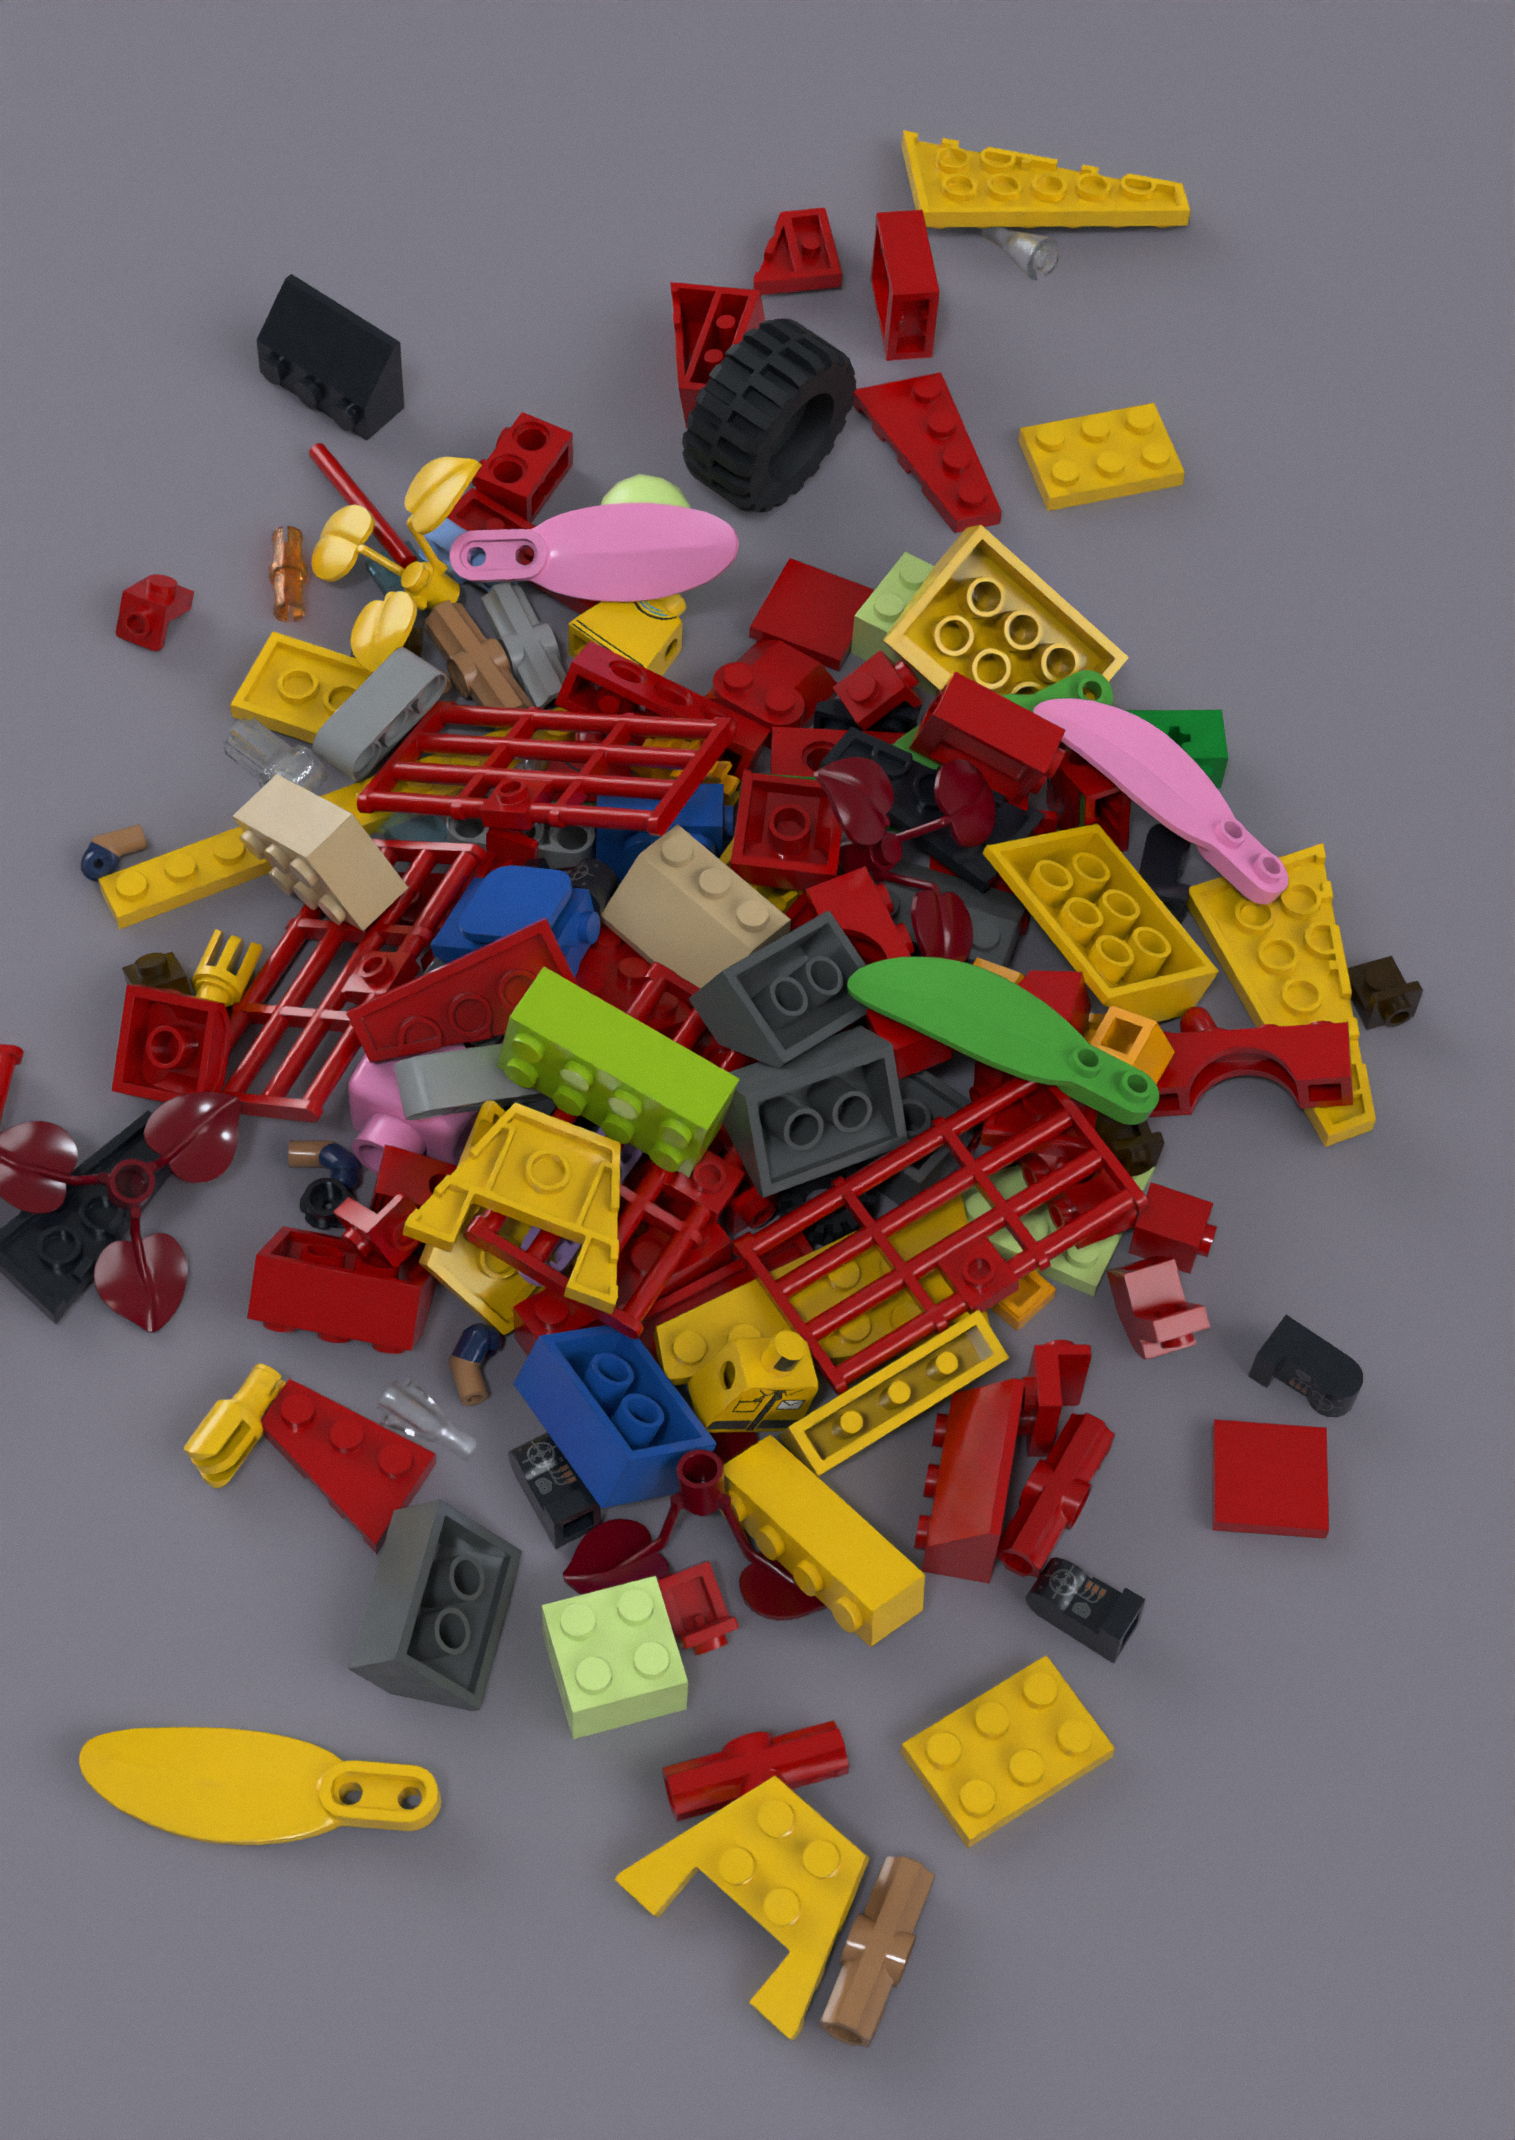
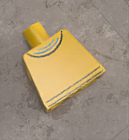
M680 594L648 601L600 602L568 624L569 656L575 658L589 641H592L663 676L682 649L683 622L679 616L686 611V603Z

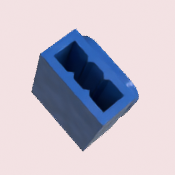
M701 783L665 834L678 824L719 859L732 841L733 805H723V784ZM597 796V806L654 810L661 801ZM596 828V860L608 865L616 874L618 884H621L638 855L662 836L650 835L645 831Z
M515 865L503 866L493 870L485 878L474 877L431 943L434 958L439 957L446 963H449L546 917L575 977L579 970L580 962L590 945L594 944L598 939L600 917L597 912H594L589 889L573 888L570 876L567 873L554 869Z

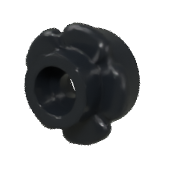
M320 1178L310 1183L300 1199V1211L305 1213V1221L313 1228L323 1230L326 1227L339 1228L343 1225L333 1211L348 1197L353 1199V1195L340 1181L333 1178ZM323 1204H332V1207L330 1209L326 1210L322 1208Z

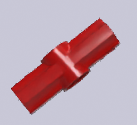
M1072 1413L1046 1460L1040 1459L1035 1465L1018 1502L1020 1506L1013 1519L1010 1520L1002 1538L999 1540L996 1557L1005 1565L1007 1570L1023 1578L1026 1576L1038 1578L1064 1530L1070 1531L1076 1523L1091 1492L1092 1484L1090 1483L1096 1472L1100 1469L1104 1458L1109 1453L1115 1434L1107 1428L1103 1420L1088 1413Z
M833 1720L775 1737L769 1732L745 1734L728 1742L723 1746L721 1752L662 1768V1776L671 1812L676 1822L721 1810L773 1776L780 1778L791 1789H796L846 1775L849 1772V1763L840 1729Z

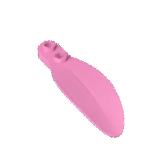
M656 503L606 504L577 509L554 516L529 530L467 531L458 536L453 542L450 549V563L459 576L475 583L531 581L555 593L583 600L638 602L673 596L712 581L722 574L735 560L739 549V539L736 530L731 525L708 512ZM525 548H532L534 551L533 561L528 565H522L519 560L521 551ZM483 549L486 554L484 563L477 567L473 566L471 562L472 554L476 550Z
M1073 698L1052 699L1035 706L1033 713L1066 730L1061 740L1064 744L1097 768L1129 798L1178 836L1196 844L1199 853L1246 898L1258 904H1269L1285 890L1288 885V874L1282 861L1267 850L1235 819L1227 802L1205 772L1177 743L1160 729L1125 710L1092 700Z

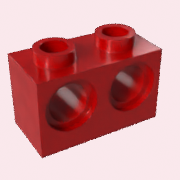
M521 412L510 428L505 427L501 431L496 447L487 460L482 459L479 462L482 466L472 479V485L482 494L532 523L573 465V433Z

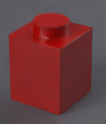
M1151 1182L1146 1194L1149 1206L1139 1213L1128 1253L1144 1259L1154 1256L1173 1258L1176 1261L1178 1270L1191 1274L1197 1254L1208 1257L1218 1226L1208 1223L1214 1203Z

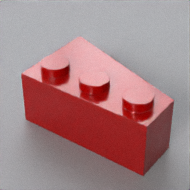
M670 282L676 341L678 389L687 429L686 421L689 412L694 410L697 403L695 399L701 387L704 388L711 376L709 374L715 365H719L726 357L725 353L733 344H738L743 340V335L750 329H758L760 323L765 322L760 290Z

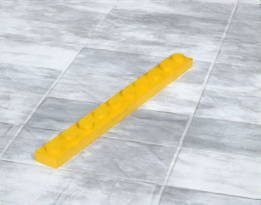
M562 707L553 709L556 711H568ZM502 728L483 736L505 737L512 728ZM537 730L530 739L575 740V732ZM435 753L415 762L482 766L489 757ZM514 759L507 768L542 771L548 768L549 761ZM374 776L320 796L352 813L368 835L422 816L420 814L374 811L372 814L360 813L357 809V798ZM398 782L392 791L458 796L465 786ZM238 826L101 877L98 881L100 891L119 929L266 875L273 868L265 858L262 860L258 859L244 846L239 838L244 831Z

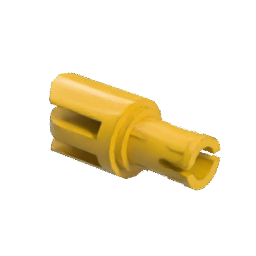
M215 929L193 975L191 985L197 997L223 1002L226 1007H229L241 1000L261 956L263 947L261 944L251 942L235 976L234 972L243 948V938L231 935L217 965L214 966L220 953L224 936L223 931Z
M256 1364L232 1399H220L213 1405L183 1447L206 1484L213 1488L224 1487L232 1479L263 1435L264 1429L260 1419L286 1384L285 1380H280L282 1376L270 1366Z

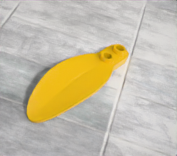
M208 1727L132 1728L98 1735L88 1740L79 1754V1767L82 1776L93 1790L109 1804L152 1827L201 1842L231 1845L279 1844L318 1836L341 1826L416 1831L429 1825L436 1818L441 1807V1794L435 1778L429 1771L420 1766L356 1760L343 1761L330 1751L309 1742L266 1732ZM349 1792H362V1797L357 1803L352 1805L343 1803L345 1795ZM409 1796H419L422 1798L420 1804L414 1809L408 1810L401 1807L403 1801Z

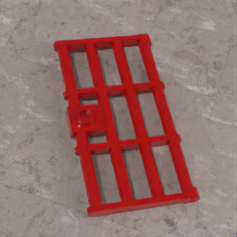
M437 701L359 794L357 809L360 813L365 814L381 811L452 817L454 820H466L467 818L482 819L484 827L506 828L511 831L530 830L535 823L550 824L551 827L556 828L579 826L645 831L650 835L663 836L727 746L734 740L737 735L738 724L735 718L724 717L706 720L640 716L638 713L626 712L623 715L543 710L541 707L522 709L458 705L454 701ZM446 724L512 728L505 737L439 733ZM537 730L608 734L601 744L530 739ZM633 736L705 740L698 750L627 745ZM422 753L489 757L482 766L415 762ZM514 759L585 763V766L579 773L507 768ZM611 765L683 770L676 780L604 775ZM398 782L465 786L458 796L392 791ZM491 788H495L488 798H484ZM555 793H563L556 803H551ZM588 795L661 800L654 810L582 805Z
M372 839L392 867L397 862L412 863L402 877L408 889L364 931L346 921L338 925L332 920H319L324 913L322 909L317 907L315 910H312L304 903L296 917L291 918L286 925V932L241 1000L235 1002L229 1011V1020L232 1027L229 1055L250 1024L264 1025L222 1091L219 1092L233 1095L240 1099L241 1115L312 1123L318 1122L323 1114V1105L362 1046L346 1015V1011H342L347 1002L360 1005L415 978L421 968L416 962L418 956L424 948L429 947L434 939V931L475 867L480 866L485 860L487 853L482 847L469 843ZM451 864V867L413 926L397 925L435 865ZM305 940H320L279 1004H264ZM344 942L359 943L318 1008H302ZM384 945L399 946L396 952L380 951ZM288 1028H303L302 1033L262 1094L246 1093ZM327 1032H344L302 1099L285 1098Z
M653 962L641 978L642 988L624 1013L644 1023L665 991L693 1007L688 998L701 988L680 977L676 972L663 964ZM694 1007L671 1039L689 1050L692 1049L707 1027ZM730 1049L719 1067L727 1072H731L745 1067L751 1057ZM559 1108L552 1115V1117L574 1124L579 1117L569 1115ZM723 1121L720 1130L715 1136L717 1140L730 1147L723 1159L706 1150L689 1178L678 1171L670 1172L653 1163L634 1192L620 1184L619 1206L623 1207L618 1215L617 1225L619 1254L642 1219L671 1236V1238L623 1310L615 1306L612 1314L564 1296L569 1278L545 1264L563 1237L541 1229L525 1252L497 1235L508 1219V1216L490 1209H486L482 1216L476 1215L463 1232V1236L471 1244L484 1252H489L631 1339H638L644 1330L641 1322L690 1248L697 1249L702 1242L703 1236L701 1232L707 1222L711 1221L715 1224L742 1183L746 1172L742 1171L744 1165L724 1127ZM620 1143V1153L626 1144ZM661 1191L666 1192L668 1196L689 1208L682 1221L653 1204Z
M1014 1076L945 1119L942 1116L935 1118L931 1121L932 1127L844 1179L842 1176L834 1179L831 1181V1188L753 1235L748 1231L731 1241L733 1253L750 1270L790 1329L799 1334L808 1343L813 1362L837 1396L849 1390L847 1385L935 1331L938 1334L949 1328L948 1323L962 1314L968 1312L971 1315L977 1310H980L982 1313L1020 1290L1019 1279L1035 1269H1038L1040 1272L1051 1266L1050 1260L1133 1209L1140 1212L1149 1206L1143 1191L1071 1098L1056 1085H1045ZM1041 1086L1058 1109L974 1159L958 1136ZM1072 1127L1089 1150L1005 1200L988 1177ZM945 1145L961 1168L876 1220H873L857 1197ZM1103 1167L1121 1191L1036 1242L1019 1218ZM976 1186L992 1209L904 1262L887 1238L971 1187ZM845 1205L861 1229L777 1280H774L759 1259V1256ZM1004 1227L1008 1229L1023 1249L1022 1252L1007 1261H1004L988 1239V1237ZM875 1247L891 1271L804 1323L788 1299ZM937 1269L953 1291V1294L934 1304L918 1280ZM905 1289L922 1313L834 1366L818 1341Z

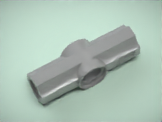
M510 582L493 585L491 590L481 597V608L497 641L501 644L507 655L512 676L514 679H518L524 693L531 700L534 707H541L543 710H553L560 707L555 705L566 673L560 663V653L552 629L546 622L540 624L520 585H513Z

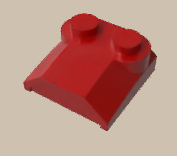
M780 640L757 641L736 662L721 666L714 674L713 687L704 697L771 729L764 745L771 749L772 726L810 728L814 723V711L817 702L835 699L837 693L833 687L838 683L819 661Z
M744 769L730 869L749 884L806 891L807 888L836 878L842 829L834 815L830 801L818 781L751 773V770Z
M127 984L111 1091L164 1103L178 1096L191 1093H219L225 1082L232 1027L225 1003L183 994L175 989H159L139 984Z

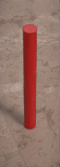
M322 443L313 445L309 450V457L348 505H359L372 514L375 520L372 534L395 563L406 569L411 563L417 562V557L327 447Z

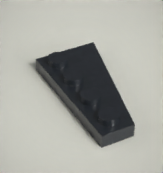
M851 727L820 763L818 770L832 762L850 757L868 758L879 764L887 774L894 792L892 808L886 815L890 819V825L899 832L944 816L937 805L934 794L935 778L941 768L940 766L937 767V770L912 760L913 756L911 753L854 727ZM993 790L991 791L995 801V823L990 836L982 844L971 848L958 846L952 837L949 825L910 839L982 894L999 875L982 852L987 845L1030 837L1046 815L1031 807H1028L1027 811L1005 802L1003 801L1005 795Z
M147 1110L77 1166L70 1174L75 1176L94 1175L100 1172L111 1174L113 1168L126 1159H138L146 1164L157 1160L160 1155L152 1151L144 1140V1129L152 1113ZM169 1164L154 1172L155 1187L147 1202L140 1207L141 1212H143L172 1174ZM66 1184L65 1199L57 1210L44 1214H31L21 1211L0 1228V1272L53 1323L57 1324L94 1276L95 1264L101 1252L109 1244L121 1240L130 1229L129 1210L121 1209L111 1202L105 1185L71 1186Z

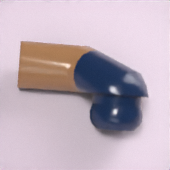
M137 824L93 837L80 863L84 876L89 880L99 882V878L113 873L122 855L147 849L141 825Z
M330 1140L289 1141L288 1159L290 1168L330 1169V1178L340 1181L346 1188H355L358 1185V1169H362L361 1163L353 1153L340 1144Z
M476 1323L463 1330L449 1358V1368L461 1403L464 1406L480 1404L488 1397L479 1367L485 1356L492 1357L496 1353L495 1350L500 1349L501 1335L493 1326Z

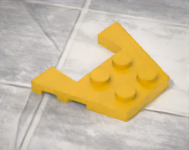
M486 1100L481 1106L457 1168L469 1156L470 1150L505 1114L506 1111L495 1101ZM472 1203L451 1253L426 1244L419 1264L488 1326H493L501 1335H506L514 1330L513 1306L544 1290L546 1287L528 1283L520 1276L517 1269L489 1252H484L465 1239L463 1232L476 1215L482 1216L487 1209ZM508 1217L497 1235L520 1248L532 1225ZM634 1232L628 1242L639 1236ZM580 1251L564 1273V1276L567 1277L572 1274Z
M515 1102L470 1150L469 1156L459 1167L438 1184L434 1189L433 1195L420 1209H415L406 1220L402 1235L451 1253L470 1205L474 1203L581 1244L582 1249L566 1286L564 1296L612 1314L618 1299V1285H616L619 1257L617 1225L620 1200V1142Z
M773 1776L621 1871L614 1880L652 1915L660 1917L698 1870H701L789 1950L786 1958L749 2003L788 2039L795 2041L802 2031L806 2021L804 2019L815 1989L818 1990L826 1970L824 1966L836 1936L842 1930L870 1858L780 1778Z

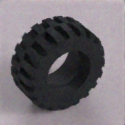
M786 318L767 320L760 323L758 329H750L743 335L742 341L738 344H733L725 353L726 357L719 365L716 364L709 374L711 377L705 387H701L695 399L697 403L694 410L689 412L686 421L688 429L683 433L682 444L684 450L682 453L690 474L747 513L771 511L773 507H779L786 503L791 494L796 495L804 487V482L810 476H814L820 468L819 464L826 455L830 454L835 446L834 441L837 435L842 433L847 422L845 419L847 412L852 409L854 402L852 393L856 390L855 371L846 354L797 321Z

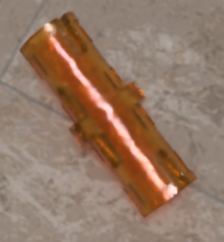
M282 526L275 529L272 533L273 562L269 566L270 583L274 586L273 614L279 621L289 622V606H292L293 619L296 622L305 616L303 586L308 581L307 566L302 560L303 533L296 527L287 526L288 542L286 543L284 542Z

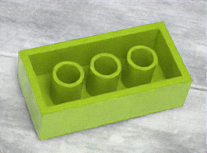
M546 967L542 968L510 1015L497 1065L515 1084L524 1088L532 1087L550 1097L555 1105L565 1113L573 1116H583L600 1126L610 1139L621 1144L629 1143L647 1153L651 1160L660 1168L670 1172L678 1171L688 1178L720 1130L740 1080Z

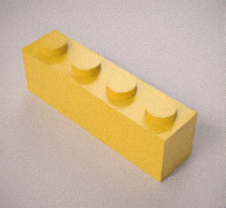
M977 1310L790 1425L779 1436L787 1449L819 1477L1007 1360L1009 1356L981 1311Z
M771 1434L723 1465L725 1494L731 1497L733 1510L742 1528L755 1539L758 1548L768 1559L777 1560L793 1575L797 1585L808 1596L815 1595L832 1611L837 1623L846 1632H854L871 1648L923 1611L925 1574Z

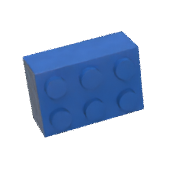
M609 1325L539 1336L513 1383L602 1509L678 1493L677 1464L682 1456L693 1450H708L712 1452L717 1445L640 1339H631Z

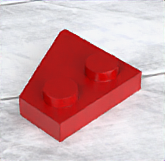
M826 208L780 212L774 226V236L769 239L765 248L761 268L753 277V290H760L761 295L841 287L842 271Z

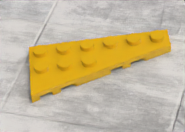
M903 130L901 146L915 210H923L926 227L934 229H944L947 227H977L981 229L991 227H1022L1031 229L1035 227L1079 228L1082 226H1110L1113 228H1123L1126 226H1155L1158 228L1188 226L1191 210L1182 183L1131 173L1124 175L1121 179H1116L1098 174L1099 167L1082 164L1081 172L1057 167V159L994 147H987L980 153L960 148L958 140L943 138L941 145L918 141L919 133Z
M1321 843L1279 857L1288 874V885L1272 903L1258 904L1249 900L1222 876L1189 887L1186 906L1256 1027L1263 1024H1275L1278 1026L1309 1025L1312 1022L1321 1020L1333 1023L1348 1022L1354 1105L1303 1108L1322 1143L1327 1147L1372 1131L1376 1116L1366 1064L1362 1063L1358 1042L1360 1032L1357 1018L1353 1016L1350 1000L1352 995L1340 927L1335 922L1332 906L1334 896L1331 881L1327 880L1324 864L1326 860L1324 844Z
M962 1194L887 1238L904 1262L968 1224ZM849 1235L769 1273L774 1280H777ZM873 1247L788 1300L803 1322L806 1323L888 1273L891 1269L877 1249ZM937 1269L918 1280L934 1304L953 1294V1291ZM755 1279L656 1326L653 1335L660 1368L673 1385L687 1384L731 1340L746 1337H775L780 1331L792 1330ZM903 1289L821 1339L818 1343L831 1362L839 1364L922 1312L908 1292ZM987 1310L982 1312V1315L989 1324ZM966 1312L949 1322V1328L969 1316V1313ZM936 1331L896 1356L906 1355L937 1336L938 1333Z

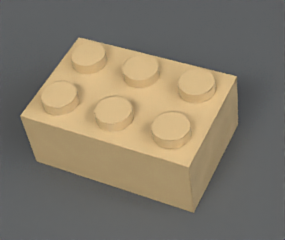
M278 774L232 816L244 831L239 837L244 846L258 859L262 860L265 858L273 868L268 875L275 885L288 896L295 892L312 910L320 907L338 925L346 921L364 931L408 889V886L352 813Z

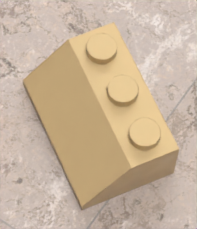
M678 824L638 855L601 914V922L650 964L653 962L663 964L699 988L706 985L721 971L788 934L791 924L790 918Z

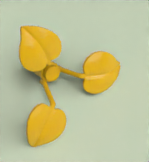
M440 457L434 459L417 473L406 493L404 505L406 510L412 513L406 525L429 562H413L404 569L364 545L374 529L375 520L367 509L359 505H349L341 508L326 522L321 532L320 540L314 547L311 560L313 572L317 577L326 582H335L343 578L353 568L358 554L361 553L401 577V585L404 587V592H388L384 601L374 600L368 603L355 621L351 632V649L357 661L369 672L373 673L395 650L403 647L414 625L417 608L421 611L426 608L432 612L435 606L450 600L456 604L460 594L459 583L445 574L448 568L447 565L438 559L424 535L439 527L450 514L482 466L477 460L459 457Z

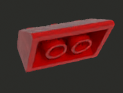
M282 1226L256 1254L247 1319L262 1321L266 1329L276 1332H293L297 1328L317 1332V1337L327 1342L347 1343L353 1339L372 1343V1348L382 1353L400 1354L405 1352V1350L412 1351L422 1337L438 1280L419 1264L422 1253L413 1251L394 1269L371 1254L363 1259L345 1243L342 1237Z
M1013 1378L954 1393L951 1398L949 1414L937 1413L932 1447L943 1449L940 1465L928 1464L923 1497L934 1499L931 1516L919 1515L914 1549L925 1551L922 1572L990 1583L1001 1535L1025 1380Z

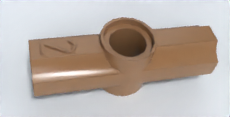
M448 600L435 606L431 614L424 619V630L446 660L449 676L458 693L465 699L471 696L477 706L522 709L534 707L531 700H529L512 676L509 660L501 644L495 638L488 640L485 638L461 603L455 604ZM493 727V729H494L495 731H496V730H499V729H502V728H498V727Z
M887 1856L872 1888L864 1914L858 1913L840 1959L839 1965L842 1966V1969L820 2021V2028L840 2042L850 2046L869 2047L883 2016L892 1987L897 1988L916 1940V1935L913 1933L935 1878V1874L928 1871L922 1863L905 1856Z

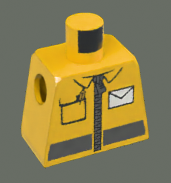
M790 1330L780 1331L775 1337H746L731 1340L687 1382L695 1415L709 1433L784 1431L787 1427L805 1417L818 1391V1380L808 1343L799 1334Z

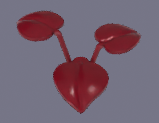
M850 757L832 762L816 771L813 776L825 791L834 815L847 836L841 842L839 861L844 872L849 873L866 866L869 874H873L875 883L887 881L923 890L913 896L911 904L912 926L922 957H935L964 962L973 944V926L969 912L962 899L954 892L940 894L936 883L892 873L889 870L893 869L902 857L901 842L944 828L947 825L950 827L955 843L962 848L975 847L986 841L994 827L996 810L992 791L987 781L983 779V773L966 760L958 759L945 763L937 772L934 784L935 799L944 816L893 834L885 829L890 826V819L886 814L892 808L894 792L887 774L879 764L868 758Z
M217 1092L191 1093L166 1101L151 1114L144 1129V1140L147 1146L160 1155V1157L147 1164L138 1159L123 1160L113 1168L111 1174L100 1172L94 1175H71L70 1173L74 1170L78 1161V1150L68 1132L51 1122L29 1121L20 1123L0 1133V1197L20 1211L31 1214H44L57 1210L63 1204L66 1196V1184L71 1186L105 1185L111 1202L121 1209L129 1210L131 1241H115L101 1252L94 1268V1284L101 1300L119 1316L134 1323L146 1332H157L170 1320L181 1302L187 1283L188 1268L186 1257L180 1244L171 1235L155 1233L142 1239L140 1221L142 1212L140 1207L147 1202L154 1190V1172L164 1168L167 1164H169L171 1172L176 1178L192 1184L210 1182L217 1179L227 1170L234 1159L238 1145L241 1101L236 1096Z
M691 1404L689 1407L694 1412L693 1404ZM755 1432L709 1433L717 1443L712 1452L708 1450H693L682 1456L677 1464L678 1493L670 1497L671 1506L659 1536L653 1542L649 1530L636 1521L620 1518L608 1520L594 1527L583 1537L575 1550L570 1564L563 1572L565 1583L580 1595L656 1576L658 1579L669 1575V1565L658 1552L668 1544L680 1510L685 1508L694 1515L707 1516L719 1509L723 1512L744 1557L752 1563L742 1571L739 1578V1589L744 1603L753 1612L764 1618L779 1621L797 1619L828 1608L815 1595L808 1596L797 1585L793 1575L777 1560L768 1559L761 1551L757 1553L751 1547L733 1510L731 1497L725 1494L723 1465L758 1443Z

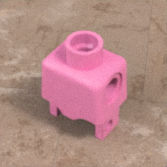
M463 1043L371 1063L364 1053L348 1081V1094L352 1126L359 1133L353 1141L352 1149L358 1160L371 1172L378 1175L385 1144L456 1166L458 1165L479 1110L419 1120H406L393 1065L399 1061L416 1056L466 1049Z

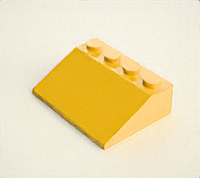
M982 525L967 527L934 566L883 639V642L939 692L955 671L999 695H1031L1083 670L1097 672L1109 682L1129 658ZM1082 689L1086 698L1090 700L1096 698L1090 689Z
M1098 823L987 845L982 852L1077 972H1083L1085 983L1104 1006L1110 1008L1113 1005L1157 1022L1183 1016L1186 1010L1197 1005L1218 974V969Z

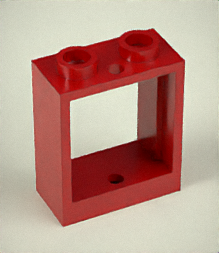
M923 210L877 212L870 280L886 361L932 358L940 291Z
M955 671L928 707L909 749L941 766L949 761L958 759L970 762L983 773V779L987 781L991 790L1005 795V800L1018 805L1029 792L1037 795L1047 777L1051 779L1057 771L1065 754V751L1058 748L1066 730Z

